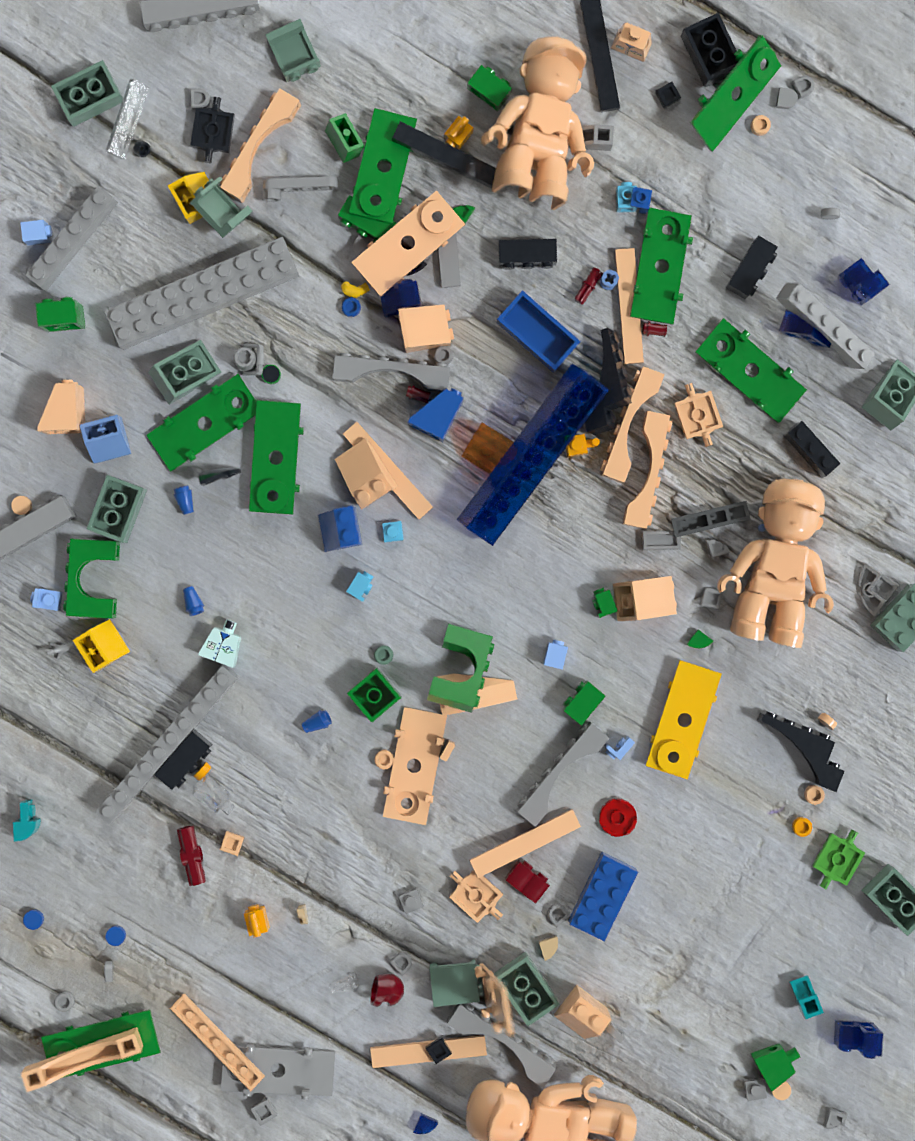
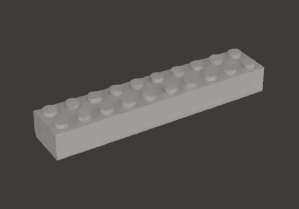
M280 237L104 312L119 347L125 350L300 276L284 238Z

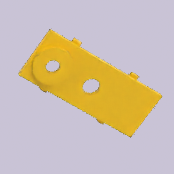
M679 660L673 681H669L667 687L670 691L655 736L652 735L650 739L652 746L645 766L688 780L694 759L699 755V750L697 749L712 703H715L717 700L715 694L722 673ZM682 713H687L691 716V723L686 727L678 724V717ZM673 751L679 755V759L674 763L668 760L669 753Z

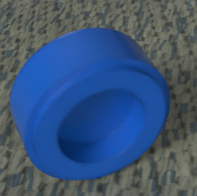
M353 297L345 299L342 303L343 313L347 317H356L361 311L360 302Z
M36 909L28 911L23 918L25 927L30 930L38 929L44 922V915Z
M112 926L106 932V941L112 946L121 945L126 938V932L121 926Z

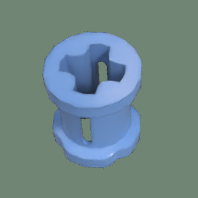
M607 270L600 278V285L603 289L612 290L615 288L619 280L617 272ZM607 276L609 279L613 278L612 284L605 281Z

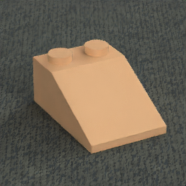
M367 438L335 459L352 496L361 509L366 508L397 487L394 479Z

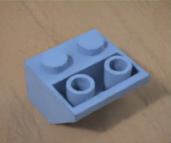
M114 415L80 425L85 446L94 464L132 454L121 416Z

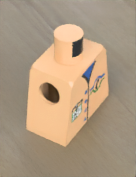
M624 23L618 29L611 49L644 62L652 44L651 33L632 24Z

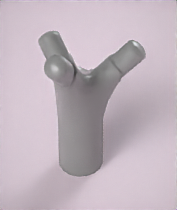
M73 641L61 645L50 643V646L55 649L47 651L46 655L58 653L56 659H60L64 652L77 647Z

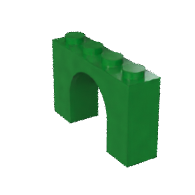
M70 539V543L67 544L69 562L66 563L65 568L66 573H68V581L65 582L64 586L67 600L63 604L66 616L116 618L117 599L95 598L88 595L81 586L80 575L83 568L91 561H119L120 542Z
M448 624L442 648L466 655L473 663L474 675L464 682H452L434 676L427 700L472 713L474 707L478 708L480 696H477L479 689H483L485 679L482 676L483 672H487L490 661L487 660L488 654L492 655L495 644L491 643L493 636Z

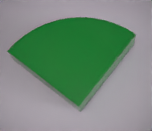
M462 205L453 208V210L466 224L475 207Z
M697 629L686 645L698 649L705 648L713 643V640Z

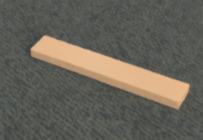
M616 249L615 261L616 272L619 276L617 285L624 365L644 363L641 322L638 318L630 317L634 296L633 289L637 278L635 249Z
M358 422L354 423L343 433L353 446L367 438L397 484L393 491L419 520L433 508Z
M573 809L469 861L477 878L581 826Z
M185 993L172 1005L170 1009L250 1091L265 1077Z
M485 1035L444 1039L452 1051V1054L444 1060L487 1055ZM435 1040L371 1047L372 1068L432 1062L433 1059L425 1047Z

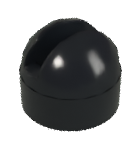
M138 140L133 146V151L140 157H146L150 152V145L145 141Z

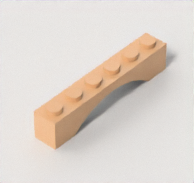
M280 88L277 93L274 92L272 94L269 107L262 111L260 122L257 126H253L250 131L249 140L242 144L240 155L238 158L233 159L230 165L231 170L228 175L225 174L222 177L223 180L220 182V188L224 193L241 203L244 202L252 188L251 167L258 147L272 131L292 122L301 107L299 99Z
M644 366L640 371H636L633 381H636L635 386L630 388L632 391V403L622 408L620 417L623 418L621 424H617L613 435H616L614 442L610 441L607 448L609 456L607 460L602 462L600 470L603 472L601 476L622 484L625 483L631 467L627 449V434L630 423L639 407L647 399L658 393L665 374Z
M651 411L645 413L642 433L649 449V472L639 494L626 505L622 525L647 529V525L650 526L652 523L653 515L650 514L651 507H655L657 496H654L655 488H659L661 477H658L659 469L662 470L664 465L662 453L663 450L666 451L668 446L666 434L670 432L672 427L670 415Z
M138 1028L130 1029L25 1066L21 1076L26 1091L29 1092L44 1087L83 1068L140 1053L143 1043Z

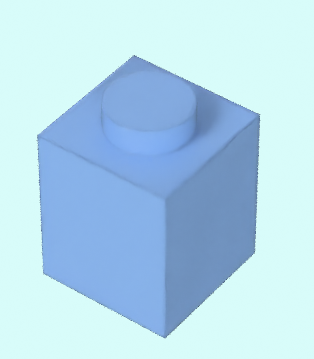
M46 221L20 222L22 240L26 245L51 243L52 228Z
M554 639L553 643L548 642L543 665L563 670L568 647L564 646L565 642Z

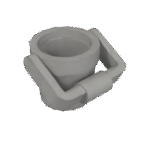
M243 344V348L236 351L233 358L234 365L242 372V375H261L263 373V345Z

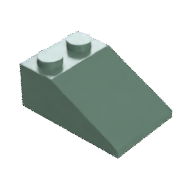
M199 340L154 364L148 373L170 405L219 375L221 370L203 342Z
M897 359L868 395L862 408L890 431L904 422L915 403V373Z

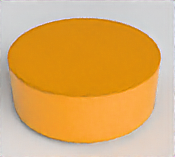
M205 762L193 777L198 781L201 780L209 772L211 765Z
M798 817L792 823V830L796 835L806 837L812 831V823L805 817Z

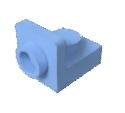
M35 588L30 598L32 607L59 611L62 592Z
M628 736L626 738L622 737L616 744V750L606 743L604 747L608 750L605 753L612 759L617 757L621 760L635 742Z

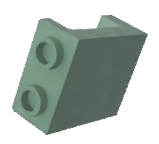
M301 19L265 34L286 82L297 81L302 75L306 73L312 74L321 67L320 60L306 34Z
M219 177L215 181L210 179L204 185L205 189L200 187L193 194L195 198L191 201V204L216 232L224 238L253 211L248 205L240 210L218 186L223 180Z
M475 959L467 963L440 966L437 963L430 964L433 1006L480 1002L479 996L483 995L482 984H478V980L475 977V967L480 966V964L476 965Z

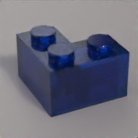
M862 258L839 274L841 284L845 288H849L854 301L861 305L890 285L879 270L873 273Z
M412 279L402 280L401 284H398V288L394 289L393 286L380 297L384 317L399 315L398 309L422 307L417 281H412Z
M786 309L779 328L780 332L791 338L804 339L814 346L831 347L830 341L815 327Z
M835 1020L834 1044L841 1051L851 1052V1049L858 1050L865 1058L875 1059L876 1056L882 1057L883 1032L873 1022Z

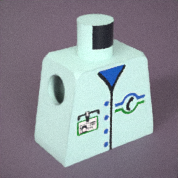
M226 619L223 629L214 627L198 655L232 668L235 667L241 636L234 634L237 623Z

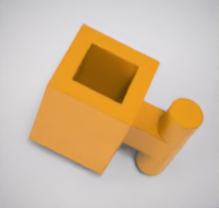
M458 116L444 133L445 143L459 150L470 138L474 127L468 123L469 120L465 116L462 118Z
M585 434L565 437L567 458L586 455L588 453L587 448L597 447L600 440L598 438L586 440Z
M259 904L249 906L248 910L244 912L248 934L254 938L259 937L261 933L268 932L270 929L265 905L260 907Z

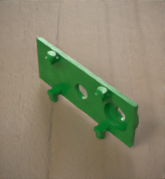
M763 35L757 38L745 54L741 49L735 52V59L738 61L737 65L709 99L705 95H701L698 99L702 108L690 124L711 152L716 149L782 66ZM763 59H766V66L761 70L760 64ZM739 87L740 94L736 100H733L732 91L734 88Z
M374 108L369 132H367L365 138L366 144L356 185L352 191L353 198L349 214L389 224L393 223L396 206H401L402 198L399 197L409 152L414 151L392 141V137L400 121L415 128L416 118ZM381 160L388 161L391 164V169L388 172H381L377 167L378 162ZM372 196H378L381 198V203L379 205H372L370 199Z
M649 207L643 231L644 237L636 284L633 289L634 296L630 317L674 324L677 301H683L684 294L679 293L686 248L687 244L692 245L693 237H689L692 215ZM670 225L672 227V234L665 235L662 232V227ZM658 260H665L668 263L667 272L660 273L656 270L655 264Z
M723 318L695 353L779 424L807 389L791 376L794 371L790 367H787L786 370L782 369L748 339L750 333L746 329L741 333ZM719 341L726 342L727 348L725 351L717 349ZM750 363L758 367V373L755 377H749L745 372L746 366Z
M239 374L219 387L217 384L210 388L212 390L210 393L174 417L170 418L168 416L163 420L164 423L146 435L170 472L188 460L190 462L194 461L197 454L236 428L237 430L242 429L245 422L256 416L257 401ZM236 397L241 398L243 401V405L240 408H234L232 405V401ZM202 417H208L211 420L212 425L209 430L203 431L199 428L198 422Z
M261 400L256 402L249 512L294 514L295 492H300V485L296 484L299 435H304V427H300L301 403ZM280 451L282 453L283 460L280 464L274 465L270 462L269 456L271 452ZM271 490H275L278 493V499L273 502L267 497Z
M151 1010L129 1014V1011L121 1013V1017L73 1028V1025L65 1027V1031L42 1036L41 1040L46 1059L58 1055L59 1052H68L96 1042L99 1039H105L136 1027L143 1043L140 1053L123 1059L95 1064L64 1077L76 1074L77 1076H82L88 1071L132 1060L137 1062L141 1060L140 1058L159 1054L161 1050Z

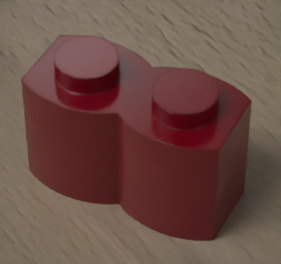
M518 860L506 875L505 880L536 904L550 886L547 882L548 878L541 872L535 873L532 870L533 866L526 860L523 862Z

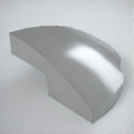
M866 563L859 577V586L862 592L860 598L866 609L873 616H876L900 585Z

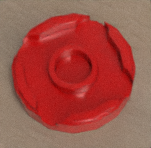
M614 798L607 801L601 807L599 822L607 834L614 837L626 836L636 826L637 813L634 806L627 800Z

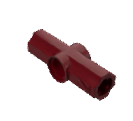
M194 825L177 829V835L181 847L180 858L182 865L186 869L189 886L205 883L206 877L202 864L203 854L197 842Z

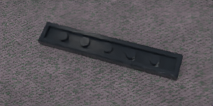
M580 0L600 111L602 113L620 109L601 2L600 0Z
M401 121L399 122L392 141L492 189L496 167Z

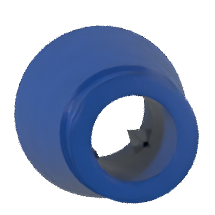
M189 485L173 489L175 493L173 496L182 514L194 512L192 489H189Z
M194 586L183 589L185 608L189 616L203 613L204 604Z
M319 710L302 723L303 730L308 733L328 728V725L332 724L331 717L326 710Z

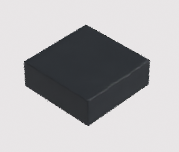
M673 81L655 91L664 109L681 100V96Z
M442 1036L425 1047L435 1064H438L452 1054Z

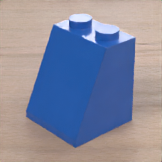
M453 388L451 390L445 389L410 417L408 425L443 443L463 403L464 397H462V393Z
M354 506L333 509L318 514L325 552L363 545Z

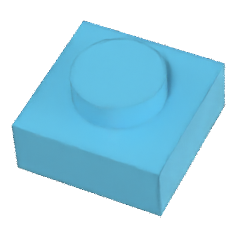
M401 521L382 523L384 542L404 540Z

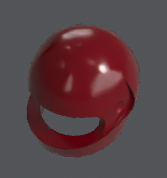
M388 973L375 976L370 994L371 1005L379 1007L383 1002H387L388 1006L397 1004L404 995L402 980L398 976Z

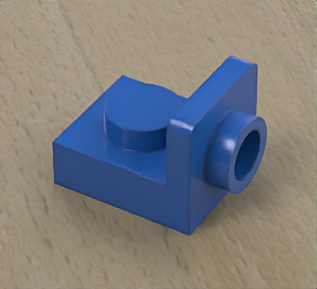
M634 187L630 206L639 208V213L647 214L650 207L652 190Z

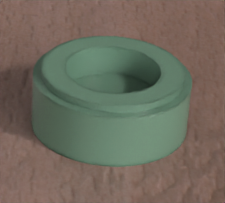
M386 645L379 646L374 653L375 660L382 665L390 663L394 656L393 650Z

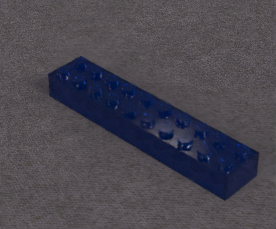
M572 363L457 520L466 529L493 546L606 395L608 389L582 368Z

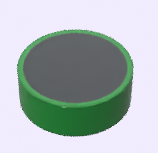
M267 365L263 368L261 375L266 383L276 384L280 381L281 371L277 366Z

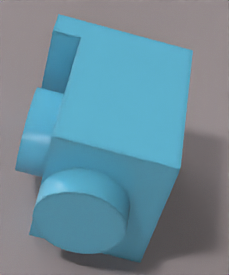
M622 182L621 186H617L616 212H636L637 208L630 206L633 188L637 187L632 186V182ZM624 193H630L631 197L626 198Z
M365 571L363 573L358 572L346 592L364 602L363 594L368 595L373 587L370 583L374 576Z

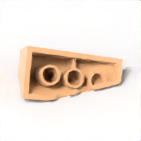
M452 673L437 677L452 682H464L472 676ZM482 677L485 679L483 689L478 690L477 696H480L478 708L517 700L514 680ZM440 704L442 716L465 712Z

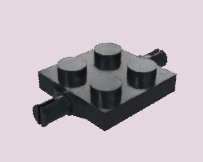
M213 97L212 108L203 109L196 107L190 146L205 151V163H212L213 152H230L235 114L224 112L220 109L222 100L220 97Z

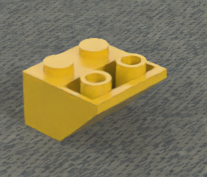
M205 172L184 176L167 185L189 224L203 218L192 206L191 201L195 198L193 194L200 187L205 189L204 185L209 181Z
M111 619L86 631L73 640L92 673L99 672L130 652Z

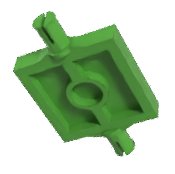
M851 829L846 839L830 832L812 864L814 868L820 870L825 875L819 886L827 890L831 880L839 881L846 886L848 885L866 853L857 848L853 843L858 832Z

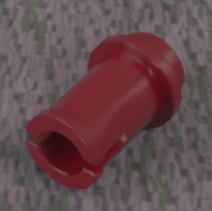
M648 321L643 323L642 334L666 337L667 325L652 324Z
M415 385L408 386L406 397H409V400L412 398L427 404L431 392L415 388Z

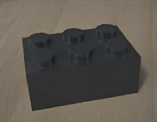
M719 12L683 29L680 37L704 88L725 79L737 65L738 61L734 55L737 50Z

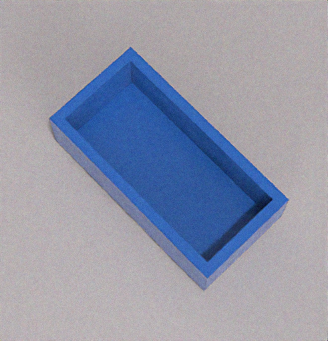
M523 290L496 321L500 327L553 373L581 342Z
M601 851L568 919L569 924L605 942L638 874L637 869Z

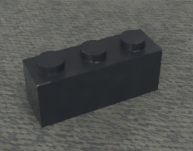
M758 235L727 284L726 289L743 299H746L749 295L752 297L758 288L756 286L759 279L763 280L768 272L765 269L768 263L772 264L778 254L775 251L778 246Z
M557 239L499 240V267H503L505 270L515 269V266H522V269H533L534 266H541L543 269L553 268V265L557 264Z
M803 421L796 423L783 435L821 478L828 476L841 464Z
M195 729L156 772L155 776L171 790L175 787L180 788L186 781L184 777L187 773L190 772L192 774L198 768L197 762L201 757L205 759L211 753L209 748L213 744Z

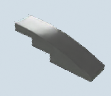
M743 501L673 518L671 521L675 537H680L750 520L751 518L747 502Z

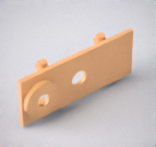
M437 190L419 206L415 204L406 217L375 243L373 241L367 245L368 249L351 262L380 297L396 283L401 284L405 280L403 277L440 246H446L448 244L447 240L465 226V223ZM440 212L443 215L442 221H433L432 214ZM405 236L412 237L415 241L414 247L409 250L404 249L401 245L402 238Z
M404 707L400 730L396 729L394 736L398 737L389 787L385 786L383 794H387L383 817L426 825L430 803L433 802L434 797L432 792L441 746H444L445 741L443 735L447 715L442 716V714ZM411 759H417L421 763V769L416 773L410 772L407 768V763ZM404 798L412 800V806L409 809H405L401 805V801Z
M481 963L480 966L475 967V977L482 978L486 1008L480 1009L482 1017L488 1018L490 1017L489 1013H491L498 1021L492 1023L494 1032H501V1028H504L508 1035H513L506 988L494 976L493 972Z

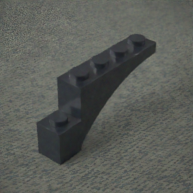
M609 328L601 330L603 342L601 377L595 397L587 413L583 414L586 430L594 436L615 429V415L611 410L632 403V391L627 385L626 380L628 374L623 367L622 361L624 358L618 347L619 337L616 332Z
M768 711L766 714L760 713L757 720L781 732L801 752L814 774V783L837 792L845 771L839 768L840 764L829 760L835 742L830 740L831 736L821 732L818 736L812 733L813 729L803 725L801 728L794 726L795 722L784 718V721L776 719L778 715Z

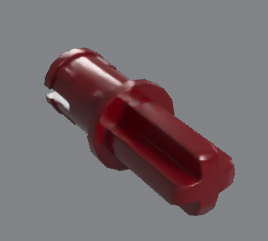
M593 267L586 280L582 281V287L575 296L577 303L583 305L590 293L595 290L597 282L603 275V272H600L601 270Z

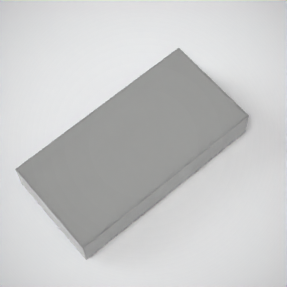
M641 531L642 550H681V536L675 537L674 531Z

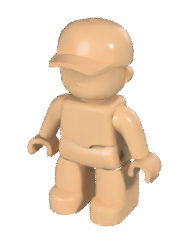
M542 37L536 39L527 47L523 56L522 66L520 67V75L524 78L525 88L530 95H521L510 100L495 125L485 132L481 138L483 146L491 142L494 136L498 139V149L506 147L505 152L497 163L492 192H497L506 185H518V198L521 199L530 193L529 201L533 202L542 196H553L551 210H556L567 202L569 191L566 186L567 170L572 171L575 169L577 163L580 165L584 177H587L593 170L594 160L590 154L586 153L581 122L578 116L571 110V105L566 102L573 94L580 90L581 82L579 79L582 77L583 68L586 64V55L572 41L561 37ZM516 120L513 134L507 145L506 131ZM569 143L572 155H574V157L571 158L568 162V165H566L565 159L568 153ZM531 169L537 170L536 176L532 177L530 174Z
M778 479L769 484L765 490L762 505L765 506H761L758 510L759 518L763 520L766 531L774 536L775 540L764 538L752 541L746 545L732 566L731 574L723 575L719 579L717 589L719 593L725 591L726 583L733 580L735 583L734 592L740 594L741 582L739 577H742L755 562L753 572L745 586V591L740 594L736 602L730 632L749 639L763 640L766 630L764 624L768 605L773 604L776 605V611L773 614L769 640L781 645L802 648L804 638L802 631L805 621L803 601L805 598L806 573H808L812 589L815 591L809 599L808 606L815 608L816 602L820 598H824L823 608L826 613L829 614L834 606L833 599L825 594L827 588L824 569L819 555L808 547L797 544L799 541L809 539L816 530L822 527L823 519L820 515L824 514L825 499L820 488L811 483L798 479Z
M594 1075L585 1076L581 1083H562L548 1086L542 1090L539 1096H535L532 1099L531 1106L525 1095L520 1092L517 1084L509 1082L505 1086V1083L502 1081L490 1079L477 1084L470 1095L466 1110V1128L477 1141H520L523 1137L525 1141H605L597 1138L595 1140L587 1138L588 1133L612 1137L615 1141H633L636 1133L637 1118L631 1106L610 1100L597 1099L595 1094L589 1093L588 1091L591 1087L600 1088L604 1084L599 1077ZM581 1095H584V1097H585L588 1101H590V1102L588 1103L586 1100H585V1101H564V1100H568V1099H572V1098H578V1097H581Z

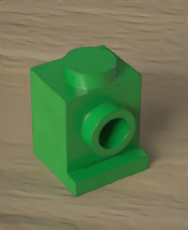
M603 587L593 591L595 599L592 602L594 608L600 611L597 614L598 618L617 612L610 590H605Z

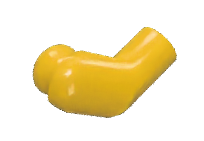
M348 281L341 284L344 295L358 298L370 291L366 282L358 287L350 284Z

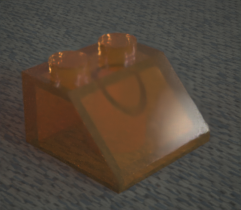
M481 422L461 457L494 477L515 442Z

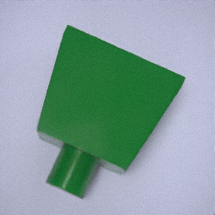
M780 1044L751 1053L771 1091H774L796 1073L792 1062L801 1058L795 1047L785 1052Z

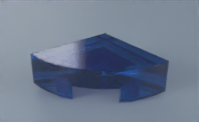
M421 1113L413 1133L427 1134L438 1125V1120Z

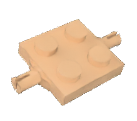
M692 383L687 384L685 388L688 397L674 403L685 438L687 440L693 437H702L705 447L711 446L713 443L709 434L723 427L711 391L695 394Z
M473 869L464 878L456 871L449 876L457 883L456 889L450 894L449 898L477 923L489 913L497 920L503 916L495 908L497 901L503 896V893L484 875L477 878Z

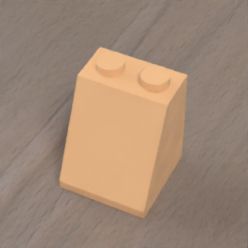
M444 305L398 309L406 353L451 345L454 335L452 328H448L447 321H451L449 309L445 310Z
M61 380V383H55L37 429L39 432L47 435L82 433L80 425L85 423L84 387L78 385L77 382H73V380Z
M672 576L613 583L617 621L642 620L677 614Z
M577 984L554 1013L557 1019L584 1039L600 1036L611 1022L607 1007Z

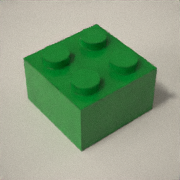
M63 297L61 301L43 299L41 300L42 303H36L37 324L44 331L57 332L86 329L84 307L75 299L73 300L72 297Z
M378 667L347 693L371 723L402 698L401 694Z

